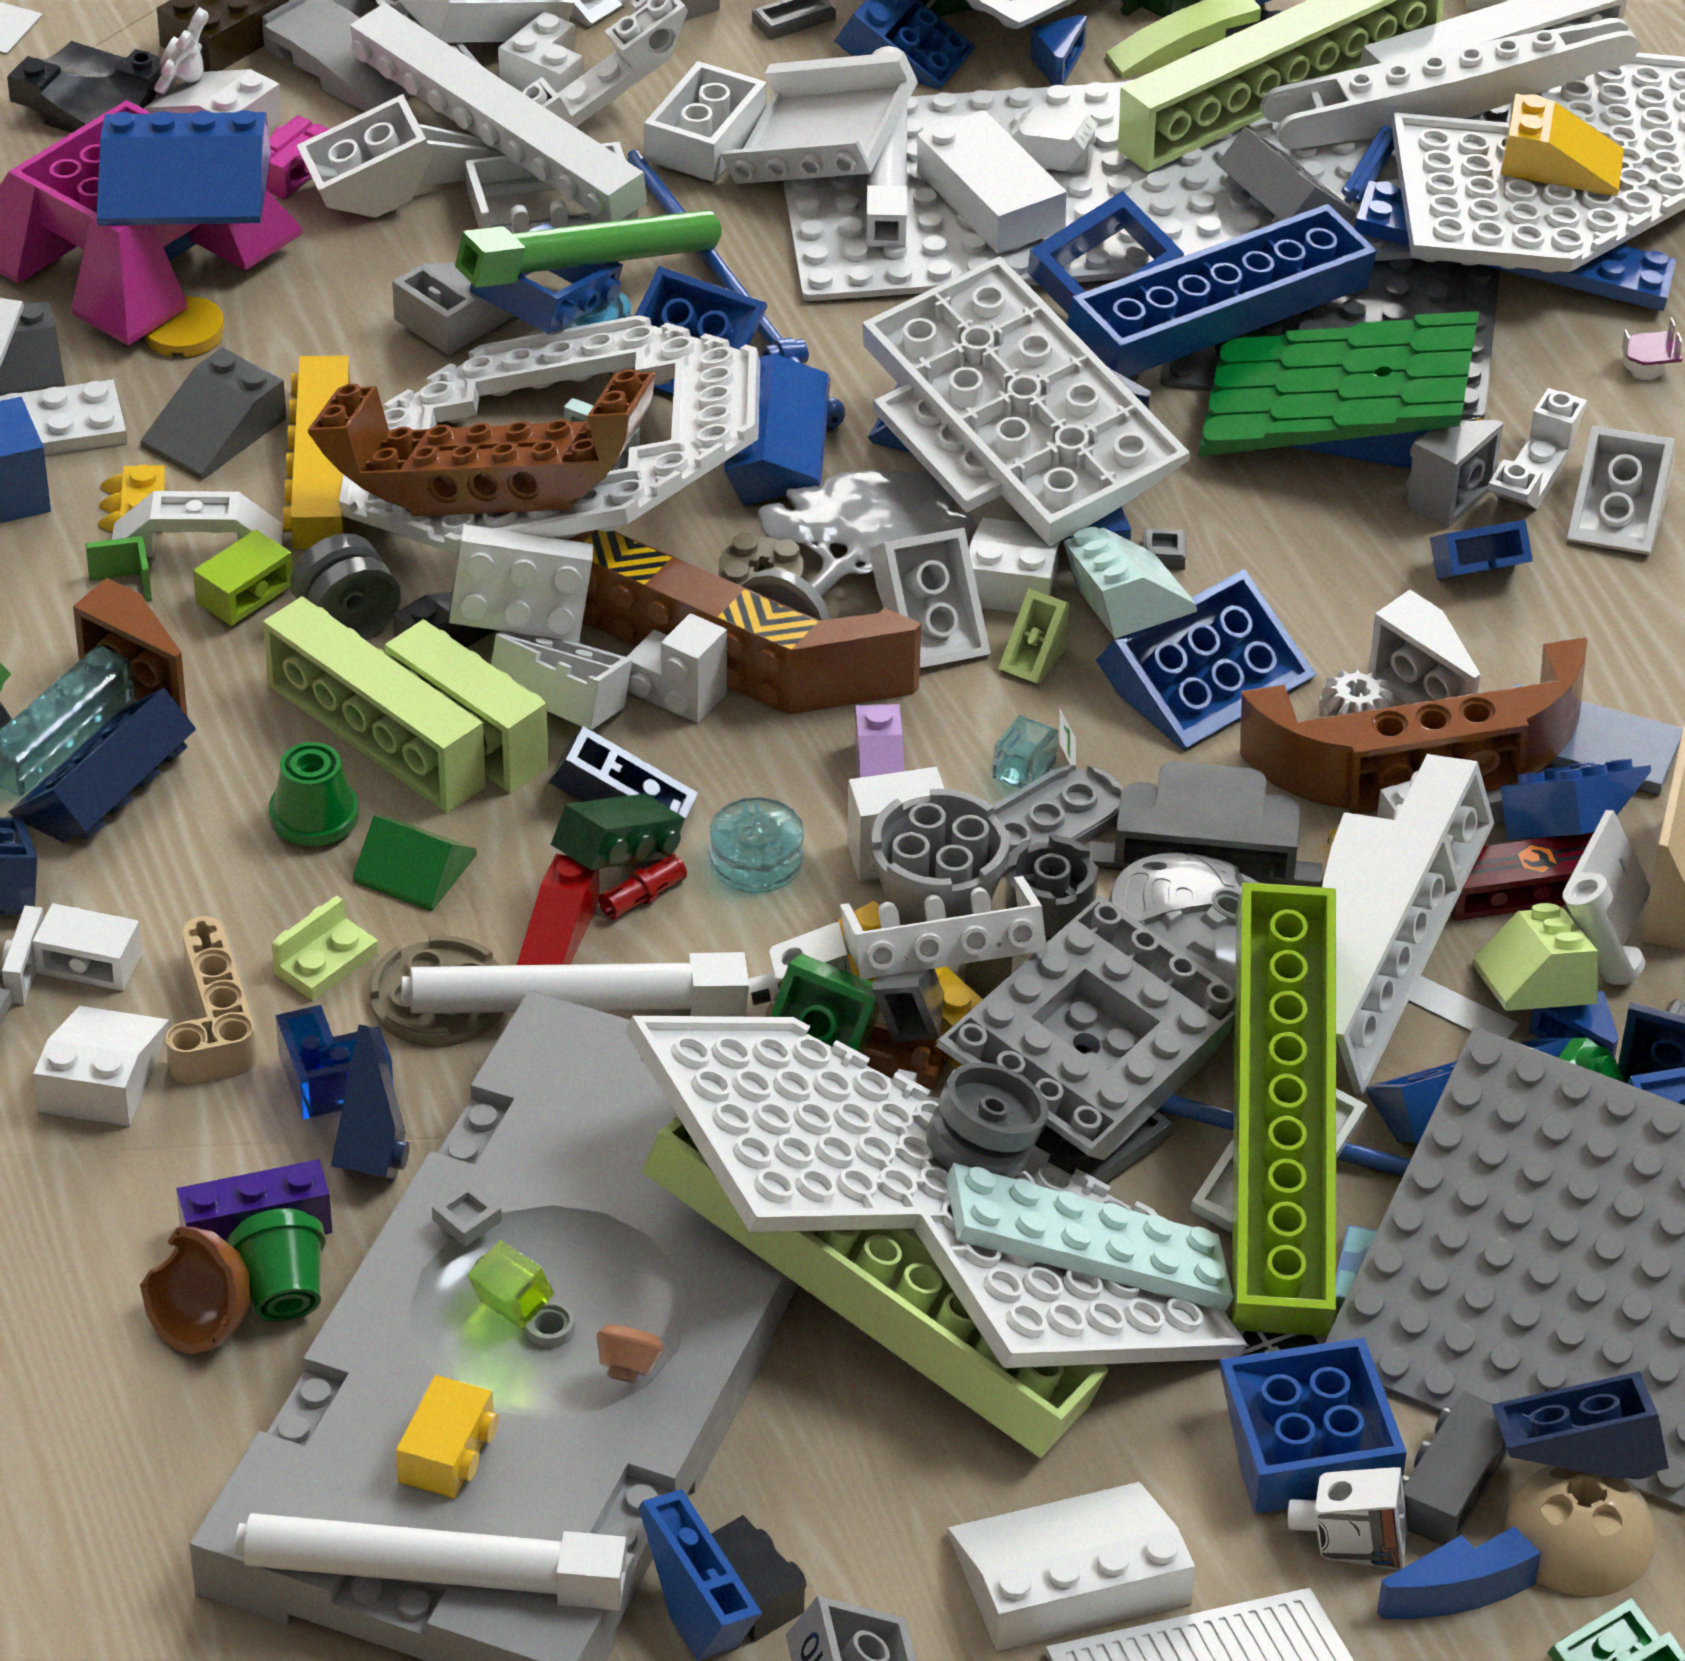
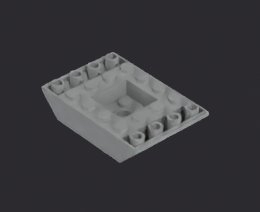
M1100 895L1046 943L1047 951L1033 954L939 1038L936 1046L962 1065L986 1062L1004 1066L1026 1077L1040 1090L1047 1101L1048 1118L1045 1125L1088 1156L1105 1160L1212 1058L1235 1024V989ZM1074 1046H1086L1090 1048L1094 1053L1083 1054L1079 1052Z

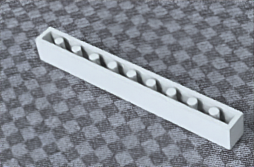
M383 3L350 24L351 48L358 60L368 63L380 71L385 78L392 79L404 87L409 94L416 95L428 103L436 112L443 113L455 121L460 128L467 129L482 139L487 146L494 147L506 155L513 163L526 168L537 179L547 182L559 190L564 197L572 199L586 208L591 215L598 216L605 222L618 221L647 203L643 171L386 3Z

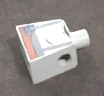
M1391 1467L1324 1473L1319 1477L1316 1500L1290 1499L1288 1506L1289 1530L1317 1531L1320 1555L1325 1559L1401 1570L1404 1568L1408 1536L1401 1468Z

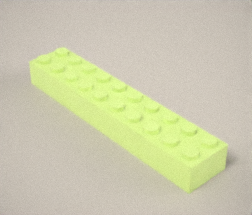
M1307 0L1120 86L1118 151L1146 172L1154 170L1264 118L1260 105L1265 94L1271 89L1358 69L1363 46L1442 22L1444 0Z
M676 1116L658 1132L643 1167V1174L1040 1459L1090 1406L1109 1368L1104 1364L1003 1368L914 1229L749 1232L679 1117Z

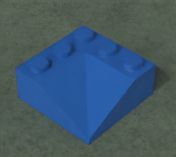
M1365 1337L1220 1359L1219 1367L1241 1474L1255 1513L1287 1509L1290 1499L1316 1500L1319 1477L1327 1472L1397 1467L1401 1468V1475L1404 1474L1407 1451Z

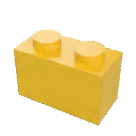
M435 1374L396 1448L398 1483L456 1499L464 1481H471L475 1476L479 1464V1451L483 1443H491L498 1427L499 1415L493 1412L492 1390Z

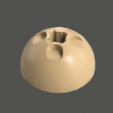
M1547 1466L1529 1477L1514 1494L1504 1518L1503 1532L1515 1526L1541 1553L1536 1582L1548 1589L1567 1595L1592 1597L1620 1591L1633 1584L1642 1576L1648 1568L1654 1553L1655 1531L1652 1515L1639 1490L1627 1478L1618 1480L1555 1466Z

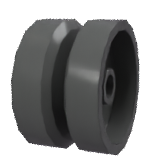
M337 534L322 539L305 551L296 562L290 577L291 593L296 600L303 596L317 607H322L347 628L354 629L364 640L370 639L389 624L401 602L399 584L369 540L357 534Z
M986 1062L964 1064L954 1069L946 1081L940 1096V1103L935 1109L926 1129L927 1145L934 1157L948 1170L951 1169L953 1163L972 1168L981 1167L994 1174L1018 1179L1027 1167L1034 1151V1144L1047 1121V1101L1033 1083L1009 1068Z

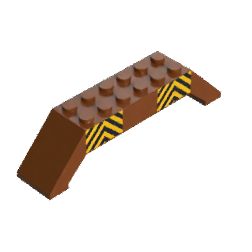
M597 529L581 532L572 538L564 539L593 544L592 566L583 623L635 646H638L653 630L669 635L690 613L727 629V687L789 715L912 695L919 689L922 623L885 607L878 614L817 620L614 530L600 531Z

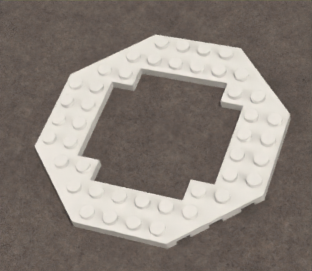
M640 315L557 330L549 334L541 333L479 345L468 352L470 359L456 368V365L450 363L427 377L428 385L415 394L412 390L407 389L384 403V414L389 431L398 427H410L412 430L430 429L436 426L437 422L443 421L452 423L463 422L471 416L477 415L479 396L489 394L492 396H504L513 390L526 387L542 389L552 385L553 382L569 379L572 381H584L596 374L607 372L616 374L635 367L638 373L655 372L654 385H662L674 379L671 440L630 447L628 468L610 471L592 490L580 496L571 510L411 516L410 509L382 500L365 491L344 475L339 504L344 517L458 555L463 524L551 538L556 537L558 539L572 538L581 532L597 529L600 531L615 530L621 525L634 521L758 440L760 359L756 347L746 344L740 350L730 347L729 340L709 334L702 335L700 339L690 336L689 329L665 323L661 328L652 326L650 318Z

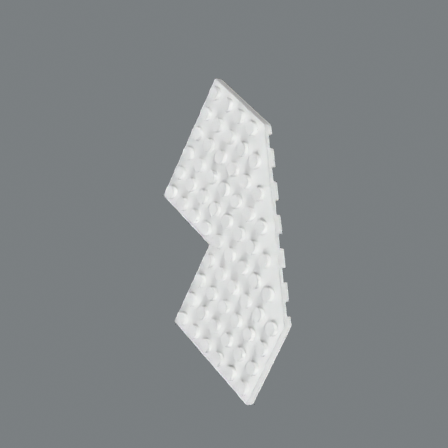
M1638 53L1630 63L1624 66L1601 71L1536 94L1546 100L1555 101L1624 148L1618 196L1500 175L1509 123L1394 113L1391 126L1411 258L1421 259L1426 262L1439 260L1460 262L1464 265H1495L1506 269L1518 267L1539 269L1543 272H1571L1684 210L1685 57Z
M631 1017L625 1030L749 1232L914 1229L1003 1368L1215 1360L1241 1356L1247 1346V1343L1225 1311L957 1241L946 1180L949 1170L934 1157L927 1145L926 1129L939 1104L927 1098L930 1090L897 1072L892 1079L867 1066L870 1058L837 1040L831 1047L807 1034L810 1026L794 1017ZM1034 1146V1151L1021 1177L1018 1178L1053 1190L1073 1192L1080 1197L1101 1203H1114L1124 1209L1142 1214L1157 1215L1154 1209L1139 1201H1136L1134 1206L1131 1207L1110 1196L1108 1192L1111 1186L1077 1168L1073 1175L1050 1164L1047 1161L1051 1154Z

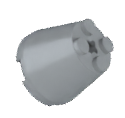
M930 789V796L918 797L905 802H901L897 798L879 813L872 829L871 851L887 902H892L899 912L901 925L926 922L924 901L930 895H938L942 899L946 918L971 915V891L978 887L984 888L989 894L990 900H992L1009 859L1010 833L994 814V807L975 795L958 790Z

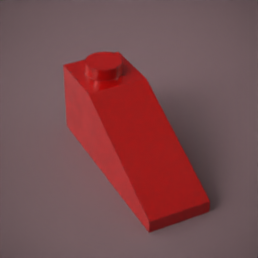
M555 854L541 883L517 965L571 964L599 904V869L590 870L567 855Z

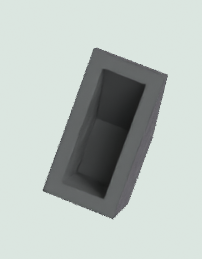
M934 968L878 977L873 982L872 991L894 1042L940 1038L944 991Z

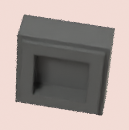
M1144 529L1143 548L1153 552L1167 569H1185L1186 531Z

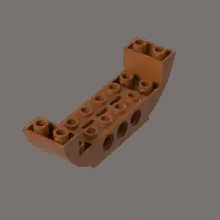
M634 369L623 370L614 374L587 416L588 421L569 422L566 419H557L541 424L517 421L509 425L499 426L477 423L470 427L451 428L449 425H438L430 429L412 430L410 427H398L389 431L377 386L360 387L358 384H346L337 388L307 431L322 454L344 476L382 500L410 509L411 516L571 510L580 496L588 493L607 476L621 456L646 414L652 399L656 375L655 372L638 373Z
M1587 638L1544 643L1539 684L1297 722L1285 684L1241 691L1240 755L1253 769L1262 772L1266 779L1275 786L1298 797L1317 803L1349 808L1352 814L1378 810L1380 789L1411 781L1414 772L1419 771L1427 754L1478 761L1486 791L1501 789V786L1518 783L1517 775L1534 773L1543 769L1561 753L1573 736L1580 716Z

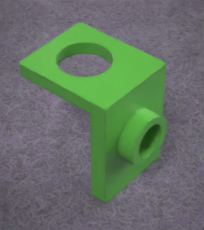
M143 536L85 544L90 580L141 574L145 601L152 600L149 567Z

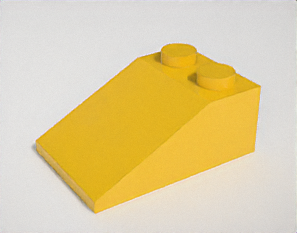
M1515 94L1506 134L1500 175L1618 196L1624 148L1555 101L1546 100L1538 95L1524 96Z

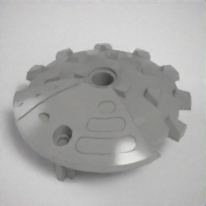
M1190 853L1152 855L1126 867L1118 876L1111 890L1109 901L1235 989L1236 910L1242 882H1259L1241 874L1239 867L1230 862Z

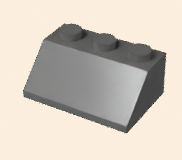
M1247 127L1243 128L1216 164L1228 174L1224 180L1227 184L1241 194H1244L1246 190L1251 194L1248 202L1264 214H1267L1269 210L1275 214L1271 220L1273 223L1329 204L1346 221L1352 220L1357 214L1355 210L1290 155Z

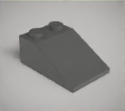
M222 347L194 367L141 439V447L200 480H204L287 418L284 380Z

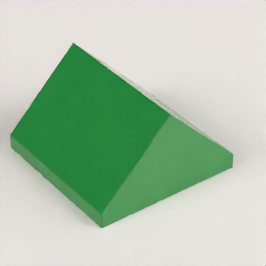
M373 815L353 874V882L433 911L476 857L477 851L476 848L406 822Z

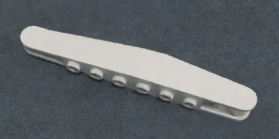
M1609 18L1592 23L1541 30L1536 33L1436 50L1279 86L1265 94L1260 107L1268 121L1280 122L1276 130V136L1279 143L1287 149H1300L1375 138L1382 126L1385 125L1391 128L1394 113L1467 119L1514 102L1515 94L1524 96L1535 95L1601 71L1624 66L1630 63L1638 54L1639 42L1624 20Z

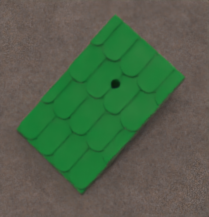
M1479 311L1415 315L1413 320L1361 322L1349 328L1286 331L1284 336L1233 338L1222 343L1200 440L1198 457L1289 446L1411 469L1413 457L1410 456V450L1419 435H1425L1432 429L1460 426Z

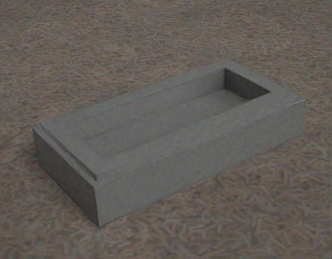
M781 0L752 10V22L770 40L836 19V8L828 0Z

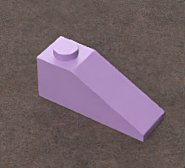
M900 704L855 705L854 745L857 778L905 771Z

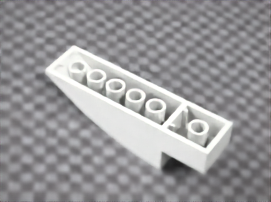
M1427 754L1419 771L1414 772L1412 775L1410 790L1403 804H1399L1396 807L1393 820L1344 812L1332 843L1322 887L1336 888V1038L1354 1094H1364L1366 1086L1381 1059L1494 825L1478 761Z

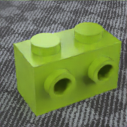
M255 529L193 570L196 603L229 625H234L291 587L290 577L293 572L292 552Z

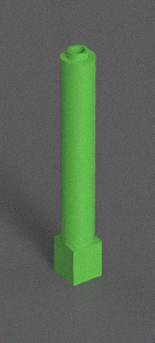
M701 210L519 233H510L504 226L468 230L462 233L455 267L476 288L517 283L519 274L712 250L719 242L722 228L713 212Z

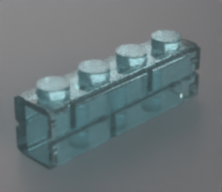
M101 645L95 646L85 655L84 659L79 660L39 697L32 701L27 709L21 711L0 730V788L18 797L26 794L134 697L133 681L130 680L132 677L131 662L126 657Z

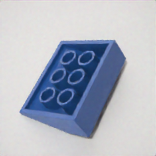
M241 110L212 113L210 111H199L196 113L160 111L149 114H131L129 112L105 114L100 138L97 225L261 223L271 154L267 113Z
M1245 569L1191 597L1196 604L1197 612L1116 638L1096 659V662L1119 696L1183 751L1241 719V691L1285 684L1287 692L1316 676V673Z

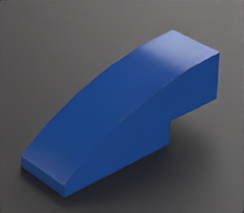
M1515 1526L1476 1548L1460 1535L1381 1580L1377 1613L1383 1619H1418L1446 1616L1478 1609L1507 1599L1535 1585L1541 1553Z

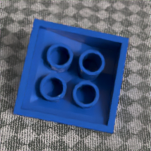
M659 266L635 316L640 315L650 318L651 325L659 328L665 323L689 329L690 336L699 339L704 334L729 340L730 347L740 350L745 344H750L768 305L764 301ZM674 379L662 385H654V390L673 396Z

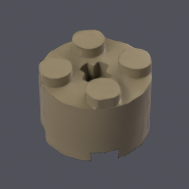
M742 533L732 539V545L727 547L719 558V577L739 586L761 570L780 569L794 573L803 579V558L799 553V546L790 539L778 540L771 537H755L750 533Z

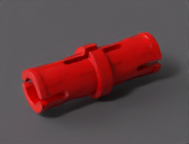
M671 853L651 867L644 870L636 869L629 874V879L601 893L598 899L599 905L606 916L610 915V919L615 920L642 903H652L663 890L687 878L686 866L680 857L676 858V854Z

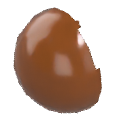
M178 1227L168 1240L169 1245H175L173 1253L161 1265L149 1270L142 1283H140L146 1315L158 1336L174 1350L193 1355L219 1347L238 1330L250 1305L249 1272L239 1252L213 1231L195 1227Z

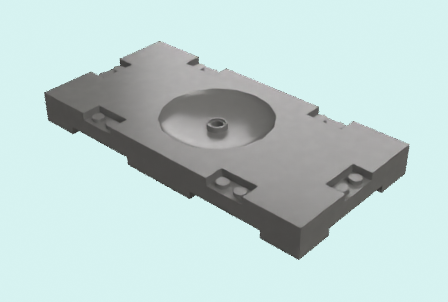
M528 990L471 1083V1099L438 1153L430 1151L305 1354L303 1358L304 1372L267 1433L258 1431L191 1540L190 1553L195 1595L289 1626L294 1616L426 1661L607 1660L615 1645V1630L653 1560L639 1505L644 1500L683 1489L686 1495L689 1491L696 1492L771 1350V1336L798 1287L797 1283L642 1173L658 1132L671 1122L677 1114L625 1030L630 1022L629 1019ZM467 1182H470L501 1208L502 1222L464 1247L432 1220V1206ZM607 1324L642 1330L660 1337L664 1346V1353L649 1375H638L636 1383L616 1380L607 1377L608 1367L602 1366L599 1363L597 1332ZM435 1374L492 1390L493 1412L499 1415L498 1427L491 1443L484 1442L479 1451V1464L475 1476L471 1481H464L456 1499L398 1483L396 1448ZM254 1513L562 1541L564 1531L625 1536L627 1571L620 1611L557 1605V1594L245 1566L244 1555L236 1554V1534L239 1523H247L250 1514Z

